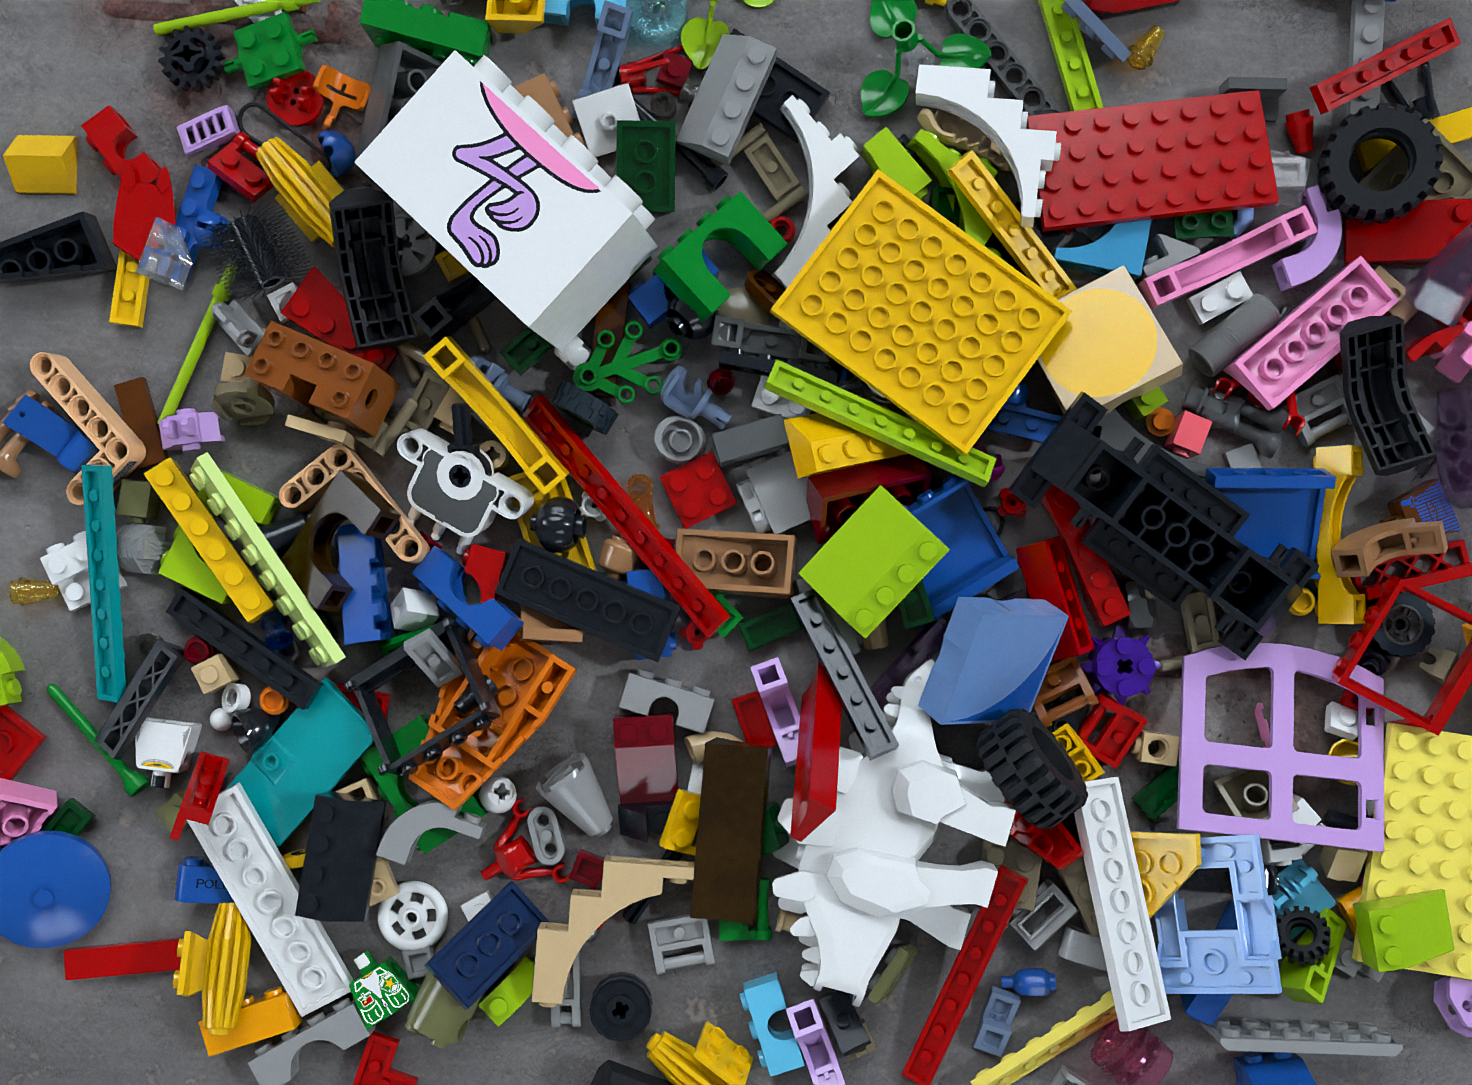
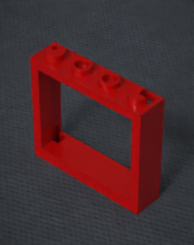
M1393 575L1391 580L1387 579L1379 590L1381 597L1376 605H1371L1363 617L1365 623L1361 630L1354 632L1349 639L1347 645L1349 650L1344 658L1340 657L1334 664L1332 679L1338 684L1439 736L1472 683V639L1424 716L1349 677L1401 590L1472 625V614Z

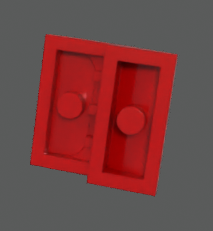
M1462 324L1450 326L1406 343V365L1415 362L1420 357L1444 350L1465 327Z

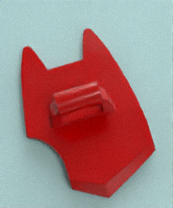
M127 162L121 177L116 200L113 244L142 263L160 255V242L164 232L170 226L176 224L172 183L166 166L162 167L156 185L136 183L133 166L130 162Z

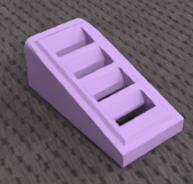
M228 105L213 109L177 126L183 149L187 156L231 142L240 132L235 113ZM221 121H224L226 127L224 130H221L219 123ZM211 124L214 125L216 132L213 135L211 134L209 125ZM202 127L206 136L204 139H201L198 130ZM193 131L195 143H190L187 132Z

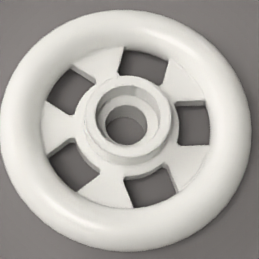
M406 881L397 884L400 893L381 901L379 905L378 925L382 935L391 945L400 950H416L428 945L433 946L444 934L448 923V908L443 896L433 886L421 881ZM412 893L424 895L423 904L411 901ZM396 899L404 903L398 914L391 910ZM427 909L436 910V921H427ZM408 913H415L417 921H410L407 917ZM396 921L405 929V932L401 935L397 934L392 927ZM423 927L426 936L415 940L413 932Z

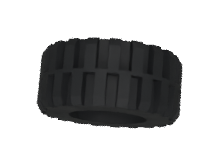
M1378 103L1376 108L1371 109L1368 105L1360 108L1354 115L1350 113L1338 126H1335L1322 148L1317 167H1319L1317 174L1318 184H1321V192L1325 195L1326 199H1329L1332 203L1330 207L1333 210L1339 209L1345 214L1344 218L1351 221L1355 218L1361 220L1362 224H1371L1374 221L1382 224L1388 223L1391 219H1399L1407 215L1430 194L1434 184L1440 177L1441 171L1439 168L1443 163L1444 153L1439 152L1442 142L1440 136L1435 137L1432 131L1435 129L1430 121L1425 124L1420 119L1423 114L1416 110L1413 114L1406 112V106L1397 104L1395 108H1389L1388 103ZM1370 139H1386L1394 142L1404 151L1408 160V170L1400 184L1387 191H1372L1362 187L1354 180L1349 170V161L1352 152L1362 142Z
M1021 708L1011 709L980 732L976 745L979 750V757L984 762L983 766L992 777L991 780L995 786L1002 792L1004 798L1013 805V808L1019 814L1023 815L1026 821L1033 823L1037 828L1052 829L1086 804L1088 798L1087 786L1082 780L1080 771L1077 770L1074 761L1069 757L1062 744L1057 741L1054 734L1040 720L1036 719L1035 715L1031 712L1028 713L1026 709Z

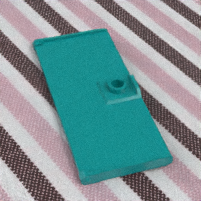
M328 678L321 680L323 686L309 709L302 710L298 707L271 739L252 755L251 761L227 786L229 788L240 782L278 849L311 814L315 795L331 791L375 742L364 714Z

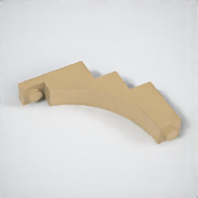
M606 855L603 867L602 891L573 889L570 899L569 924L540 923L537 931L532 1002H539V1005L542 1007H555L557 1004H562L572 964L591 934L619 910L642 899L662 894L664 878H669V882L676 884H685L687 880H693L695 862Z

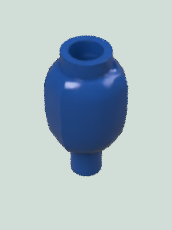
M1024 968L1016 971L1013 976H1001L1002 988H1014L1017 993L1024 996L1044 997L1050 992H1056L1055 973H1049L1044 968Z

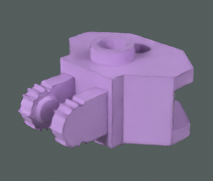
M193 408L177 410V415L166 416L167 418L159 420L163 450L195 452L200 451L201 447L225 442L224 436L220 435L218 420L222 418L215 412L198 413Z
M1445 976L1435 981L1433 1001L1451 1030L1466 1038H1471L1472 980ZM1450 1004L1456 1012L1455 1015L1451 1014L1448 1010Z

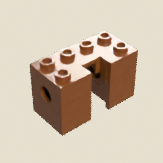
M270 321L244 374L277 396L312 411L316 407L336 421L373 437H376L401 385L374 363L273 321Z

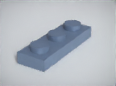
M1063 0L1065 3L1061 8L1072 19L1078 15L1084 22L1081 29L1092 40L1096 36L1100 38L1104 43L1101 49L1111 60L1117 56L1124 62L1132 54L1082 0Z

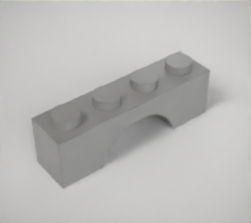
M347 997L333 1006L334 1011L327 1015H324L322 1011L306 1021L308 1025L299 1030L297 1027L294 1030L285 1032L280 1036L282 1040L272 1044L271 1041H268L255 1049L256 1055L248 1062V1065L259 1085H283L299 1072V1056L303 1045L316 1040H325L345 1050L370 1036L377 1026L374 1025L367 1030L355 1000L351 1001Z

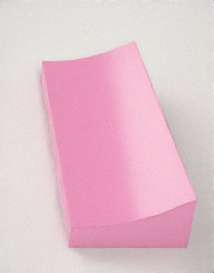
M1360 256L1336 273L1269 330V332L1264 334V336L1226 366L1223 371L1249 390L1269 411L1275 408L1341 351L1340 331L1348 322L1368 316H1382L1400 300L1364 258Z

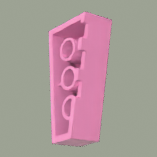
M0 778V850L11 841L26 834L38 832L41 829L42 823L48 815H51L58 807L57 791Z

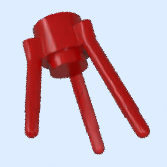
M682 45L638 61L619 65L622 84L628 83L632 94L651 93L682 96L684 94L682 90L641 86V83L646 82L645 71L669 64L670 60L668 58L662 59L663 53L665 51L674 54L683 50Z

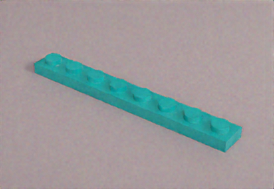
M88 464L81 465L97 699L118 703L126 691L127 681L125 679V652L123 648V623L121 618V594L115 526L116 509L113 496L114 479L111 465Z

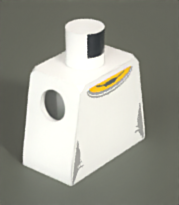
M151 717L146 718L135 736L136 766L141 769L153 770L152 787L169 788L172 772L179 773L188 770L202 724Z

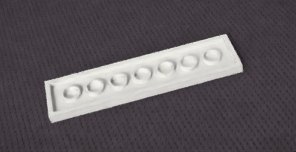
M1118 777L1086 781V790L1088 792L1086 804L1074 812L1081 849L1084 852L1083 858L1120 1031H1132L1170 1020L1171 1016Z
M240 782L220 792L209 825L187 820L299 1014L303 1017L351 992L349 984L353 981V978L320 921L295 916L300 886Z

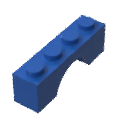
M434 546L412 572L420 580L418 586L429 595L434 593L439 598L436 603L449 613L453 611L458 616L455 619L456 622L468 631L470 629L474 630L477 633L474 638L487 649L493 646L502 651L524 625V622L506 605L493 598L482 604L470 605L463 591V582L466 575L464 572L465 568L449 553Z

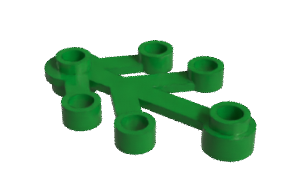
M631 321L625 327V336L612 363L600 366L606 350L612 348L615 342L614 334L611 331L603 330L598 334L597 346L589 362L582 363L575 369L573 374L574 384L586 392L599 389L616 397L621 404H630L635 397L632 387L627 385L619 387L604 379L617 375L644 388L648 394L657 395L662 388L661 379L656 376L647 377L633 369L660 359L667 363H673L680 358L682 345L675 338H666L659 347L628 357L635 340L641 337L643 331L639 322ZM635 326L638 328L639 333L631 335L628 332V328ZM607 335L611 338V343L605 345L600 341V338ZM672 344L675 346L676 352L669 354L665 347ZM585 372H590L594 378L592 381L587 382L583 379L582 375ZM656 381L659 388L655 391L650 390L648 383ZM621 391H629L631 398L628 400L622 399L620 396Z

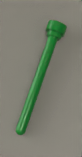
M56 684L47 686L46 691L49 696L122 777L125 792L131 798L142 792L150 784V780L143 773L139 774L137 770L132 771L122 758L121 760L113 759L94 741L99 732Z

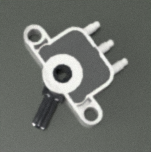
M455 403L451 407L454 443L450 444L428 430L418 428L399 437L397 450L403 458L418 466L407 490L408 500L412 505L408 513V519L415 525L421 513L435 520L436 523L433 527L431 538L436 541L444 534L446 528L457 533L461 537L456 553L464 555L474 536L487 529L493 523L497 513L508 519H516L533 507L534 498L527 488L499 472L494 474L493 463L489 456L480 449L479 443L472 442L470 406L467 403ZM412 438L418 442V449L413 446ZM512 497L519 500L520 509L514 506Z

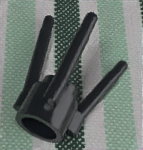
M1427 61L1423 63L1426 96L1412 101L1414 107L1410 108L1392 80L1386 82L1398 103L1406 106L1405 111L1411 114L1415 110L1423 114L1420 118L1421 120L1425 118L1431 120L1440 117L1434 98L1430 65Z

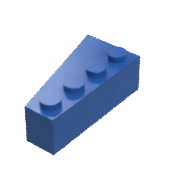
M354 524L340 525L337 528L338 533H335L334 537L336 549L339 551L338 571L354 588L342 605L344 645L393 638L394 632L382 539L364 535Z

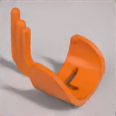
M322 65L314 81L313 89L333 103L331 111L323 123V130L332 129L340 107L363 111L369 98L371 85L351 78L328 65ZM328 85L338 91H341L342 86L346 85L344 94L355 97L357 99L353 100L345 96H342L330 90L326 86Z

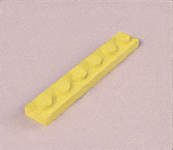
M1112 991L1106 992L1100 1001L1092 1006H1084L1079 1009L1076 1016L1068 1021H1061L1055 1024L1051 1031L1041 1038L1035 1037L1027 1042L1026 1047L1017 1053L1013 1052L1005 1055L1001 1059V1063L991 1069L981 1070L975 1079L970 1081L971 1084L1011 1085L1117 1018Z

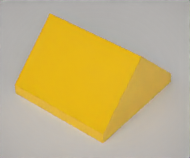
M17 135L3 154L16 193L76 195L78 137Z

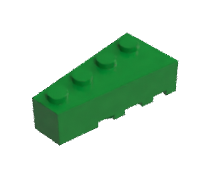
M364 0L359 21L373 44L379 49L380 45L400 41L442 62L456 50L473 67L483 55L488 58L493 37L490 24L486 21L454 12H449L447 17L433 6L423 4L420 8H415L411 4L404 2V0Z

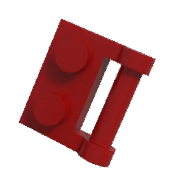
M239 132L230 144L208 160V169L255 203L274 186L263 170L240 154L242 151H246L258 160L256 152H258L259 147L251 142V137L244 132Z
M1100 692L1097 696L1099 703L1094 706L1077 732V735L1095 758L1116 769L1148 720L1144 715L1114 700L1108 694ZM1107 709L1113 711L1114 713L1095 742L1088 741L1087 739Z

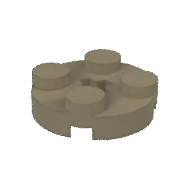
M247 378L243 382L218 383L215 386L212 408L224 420L229 421L230 417L240 419V425L252 426L263 424L270 419V414L274 412L275 399L269 391L250 378Z

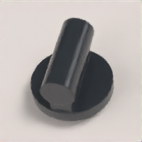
M1369 644L1357 665L1378 676L1386 671L1390 659Z

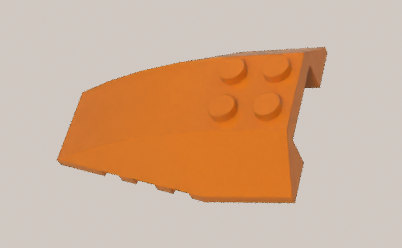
M472 629L469 631L467 639L483 675H487L499 690V694L495 696V702L501 716L493 720V723L487 729L475 731L467 736V741L460 745L449 747L443 751V755L440 758L423 763L418 766V771L409 775L411 781L455 811L546 721L577 671L568 662L537 642L519 641V631L502 651L493 646L489 649L485 648L474 638L477 633ZM464 671L459 677L441 686L438 695L440 697L435 714H431L428 722L430 728L426 739L422 740L420 745L479 710L476 709L463 717L453 705V702L469 686Z

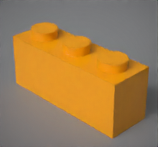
M278 986L265 991V996L254 999L253 995L244 997L235 1029H229L228 1035H209V1029L203 1028V1019L200 1020L198 1023L208 1056L210 1057L296 1029L303 1021V1018L287 991L283 990L282 986Z

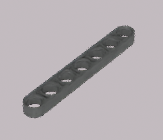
M950 0L946 10V17L959 34L971 35L970 29L974 26H980L984 29L986 35L981 41L990 50L996 48L1002 51V61L993 62L989 59L984 66L986 69H991L990 74L1010 99L1023 100L1022 111L1028 112V116L1059 113L1060 110L973 1ZM955 4H963L966 6L968 14L964 17H957L953 14L952 7ZM1007 72H1018L1021 76V82L1017 85L1010 84L1006 80ZM1028 93L1035 94L1039 99V105L1036 107L1027 106L1024 102V96Z

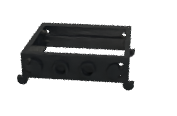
M445 618L430 629L445 646L450 643L452 644L479 705V710L403 757L399 753L374 691L417 665L404 650V645L351 677L350 681L344 684L347 692L354 689L384 764L378 767V772L381 776L386 773L401 775L402 777L408 774L412 775L418 771V766L427 761L440 758L444 750L464 743L468 739L467 736L475 731L487 729L491 726L493 720L501 716L462 626L453 619Z

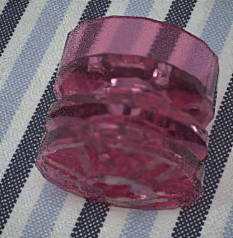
M1116 1018L1102 1031L1091 1050V1059L1098 1067H1102V1070L1108 1076H1114V1081L1117 1085H1158L1171 1067L1173 1051L1156 1035H1150V1030L1147 1026L1132 1031H1120L1118 1019Z

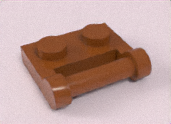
M1070 657L1048 667L1033 706L1041 722L1047 728L1053 725V721L1089 704L1092 707L1098 704L1099 701L1076 657ZM1080 687L1082 688L1084 694L1046 711L1044 704Z

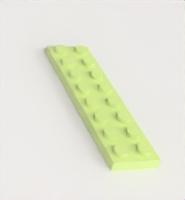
M206 452L196 458L190 469L192 472L189 475L191 481L199 491L202 489L209 497L207 504L216 516L221 515L226 522L224 529L233 541L238 540L244 549L241 551V554L250 566L255 565L261 574L258 576V579L267 591L272 590L278 599L275 601V604L284 616L289 615L294 623L292 629L301 641L305 639L311 649L308 652L312 660L317 665L322 664L326 668L344 659L346 656L209 453Z

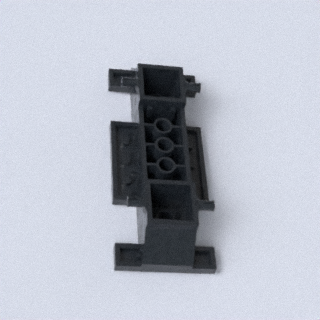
M1081 391L1008 490L1029 506L1035 508L1049 488L1054 485L1081 507L1072 520L1069 521L1077 529H1081L1090 515L1097 517L1079 542L1175 611L1195 587L1221 606L1223 611L1226 612L1214 626L1223 633L1218 642L1243 660H1246L1263 637H1268L1303 592L1302 588L1320 565L1297 548L1291 547L1289 550L1281 543L1278 544L1268 558L1258 555L1252 549L1243 545L1233 536L1251 514L1157 445L1152 444L1137 464L1134 457L1145 445L1137 437L1134 436L1124 451L1112 448L1106 442L1091 434L1108 409ZM1095 470H1100V480L1095 484H1090V474ZM1237 574H1240V582L1237 585L1232 586L1231 582L1233 577Z

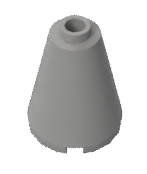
M581 752L578 753L579 759L575 760L573 756H570L545 774L548 780L543 785L539 781L536 790L588 836L596 835L600 837L610 830V823L613 817L590 761L585 753Z

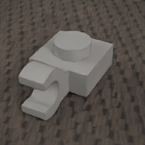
M1343 937L1334 966L1353 978L1359 970L1379 983L1385 972L1379 973L1363 964V962L1352 959L1354 943Z

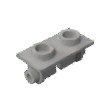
M234 299L229 305L220 302L215 303L211 308L212 316L217 319L216 322L240 349L250 357L258 347L265 332Z

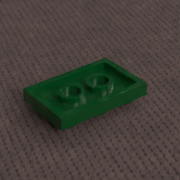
M617 120L616 176L643 201L642 205L649 212H675L676 122Z

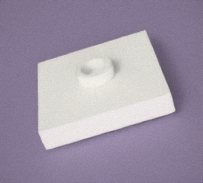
M628 83L572 100L588 150L595 157L617 150V120L640 121Z

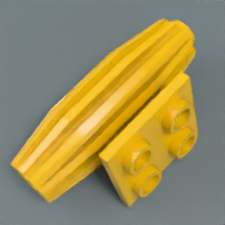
M278 137L264 142L258 148L256 157L273 186L279 192L274 198L283 206V209H286L285 211L312 243L321 237L335 248L329 202L344 191V189L320 161L311 167L304 158Z
M235 903L218 904L208 940L192 931H185L184 939H179L177 947V957H181L180 970H175L173 989H177L176 995L187 998H194L195 993L202 991L203 1028L209 1029V1035H228L229 1029H235L246 992L251 950V930Z
M708 1021L702 1029L696 1048L666 1031L662 1032L661 1035L656 1032L646 1045V1048L649 1049L647 1057L672 1085H745L753 1061V1057L745 1047L737 1045L726 1036L721 1028L713 1026Z

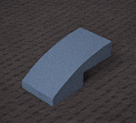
M991 986L979 1019L973 1048L1002 1056L1011 1035L1010 1025L1021 1002L1019 994Z

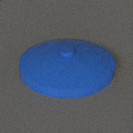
M61 831L29 833L5 845L0 850V935L15 944L25 947L53 948L71 943L87 934L102 918L111 894V874L101 853L86 840Z

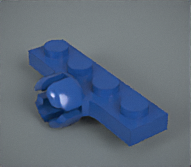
M195 165L176 218V224L173 226L157 272L158 275L184 284L188 283L199 250L213 243H205L213 239L205 238L214 237L213 235L218 233L212 232L223 230L221 227L228 226L210 224H229L227 223L228 221H224L227 218L214 213V206L223 179L206 167Z
M1020 382L1013 391L1012 396L1007 399L985 430L1042 444L1062 416L1028 408L1026 406L1028 387Z

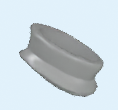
M682 416L665 418L658 424L655 430L654 441L660 455L669 462L684 465L701 457L705 451V433L700 425L689 418Z

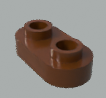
M757 270L749 271L744 283L745 289L769 314H771L770 310L786 290L773 276L763 270L759 272Z

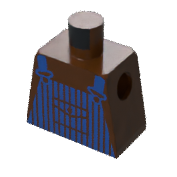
M1441 478L1425 480L1389 501L1387 506L1391 516L1379 521V524L1414 518L1415 522L1443 521L1445 534L1461 530Z

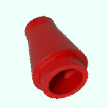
M1310 109L1285 115L1286 123H1284V126L1295 148L1296 155L1313 151L1314 115L1311 116Z

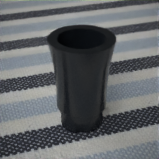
M314 509L307 513L301 512L274 523L258 526L280 560L283 559Z

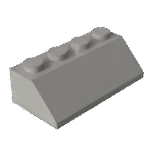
M723 34L677 136L676 143L729 166L775 64L777 48L751 36Z

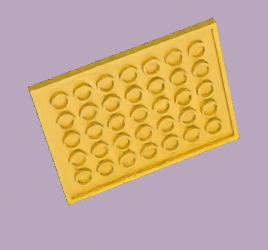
M878 169L773 305L770 313L965 456L1067 320L1072 310Z

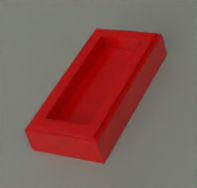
M757 689L732 698L731 701L746 743L768 747L777 746L778 742L759 690Z

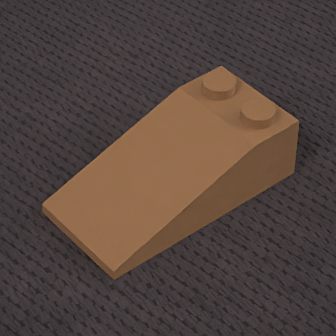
M678 528L676 552L709 592L776 599H790L794 597L799 543L795 535Z

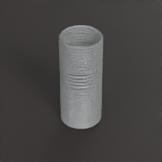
M1254 294L1188 349L1190 360L1201 373L1208 377H1214L1280 322V314L1277 308L1263 295Z

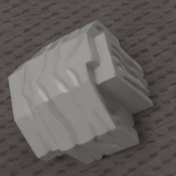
M135 523L123 525L116 532L119 568H123L128 572L158 575L160 560L163 554L168 549L170 550L172 542H165L167 527Z

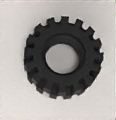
M1293 906L1294 911L1290 912L1289 908L1284 909V915L1282 916L1279 913L1276 917L1281 957L1283 959L1288 957V962L1291 964L1294 961H1298L1299 966H1304V962H1309L1310 966L1315 965L1316 959L1321 962L1324 959V954L1328 955L1329 946H1331L1330 927H1327L1326 919L1324 917L1320 918V913L1316 910L1314 913H1311L1310 907L1304 906V911H1300L1299 906ZM1295 927H1306L1312 931L1314 939L1310 944L1300 946L1291 941L1289 937L1290 931Z

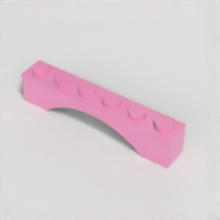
M1306 205L1215 249L1154 274L1136 286L1149 308L1154 310L1299 243L1318 232Z

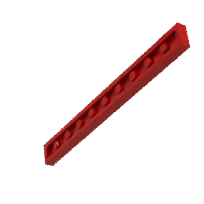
M543 394L536 396L524 411L522 417L707 638L713 635L731 616Z

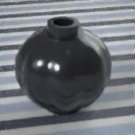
M672 293L668 300L666 311L668 317L667 324L671 331L680 338L703 339L713 332L715 315H719V310L717 309L701 323L698 314Z
M560 496L548 499L540 507L537 514L531 515L530 530L535 531L539 543L551 552H567L576 546L579 538L584 539L586 535L587 517L586 515H581L580 507L567 497Z

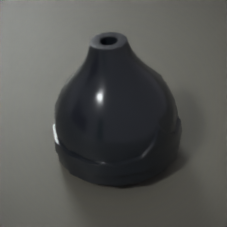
M247 708L232 713L231 723L240 746L247 754L258 751L259 748L271 739L276 728L282 723V718L280 714L271 715L258 708Z

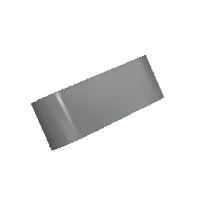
M1066 925L1058 955L1076 963L1107 971L1100 934L1092 937L1085 929Z

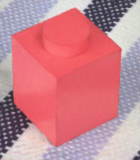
M1186 410L1175 416V426L1173 431L1168 434L1164 447L1172 450L1171 453L1186 459L1199 455L1213 421Z

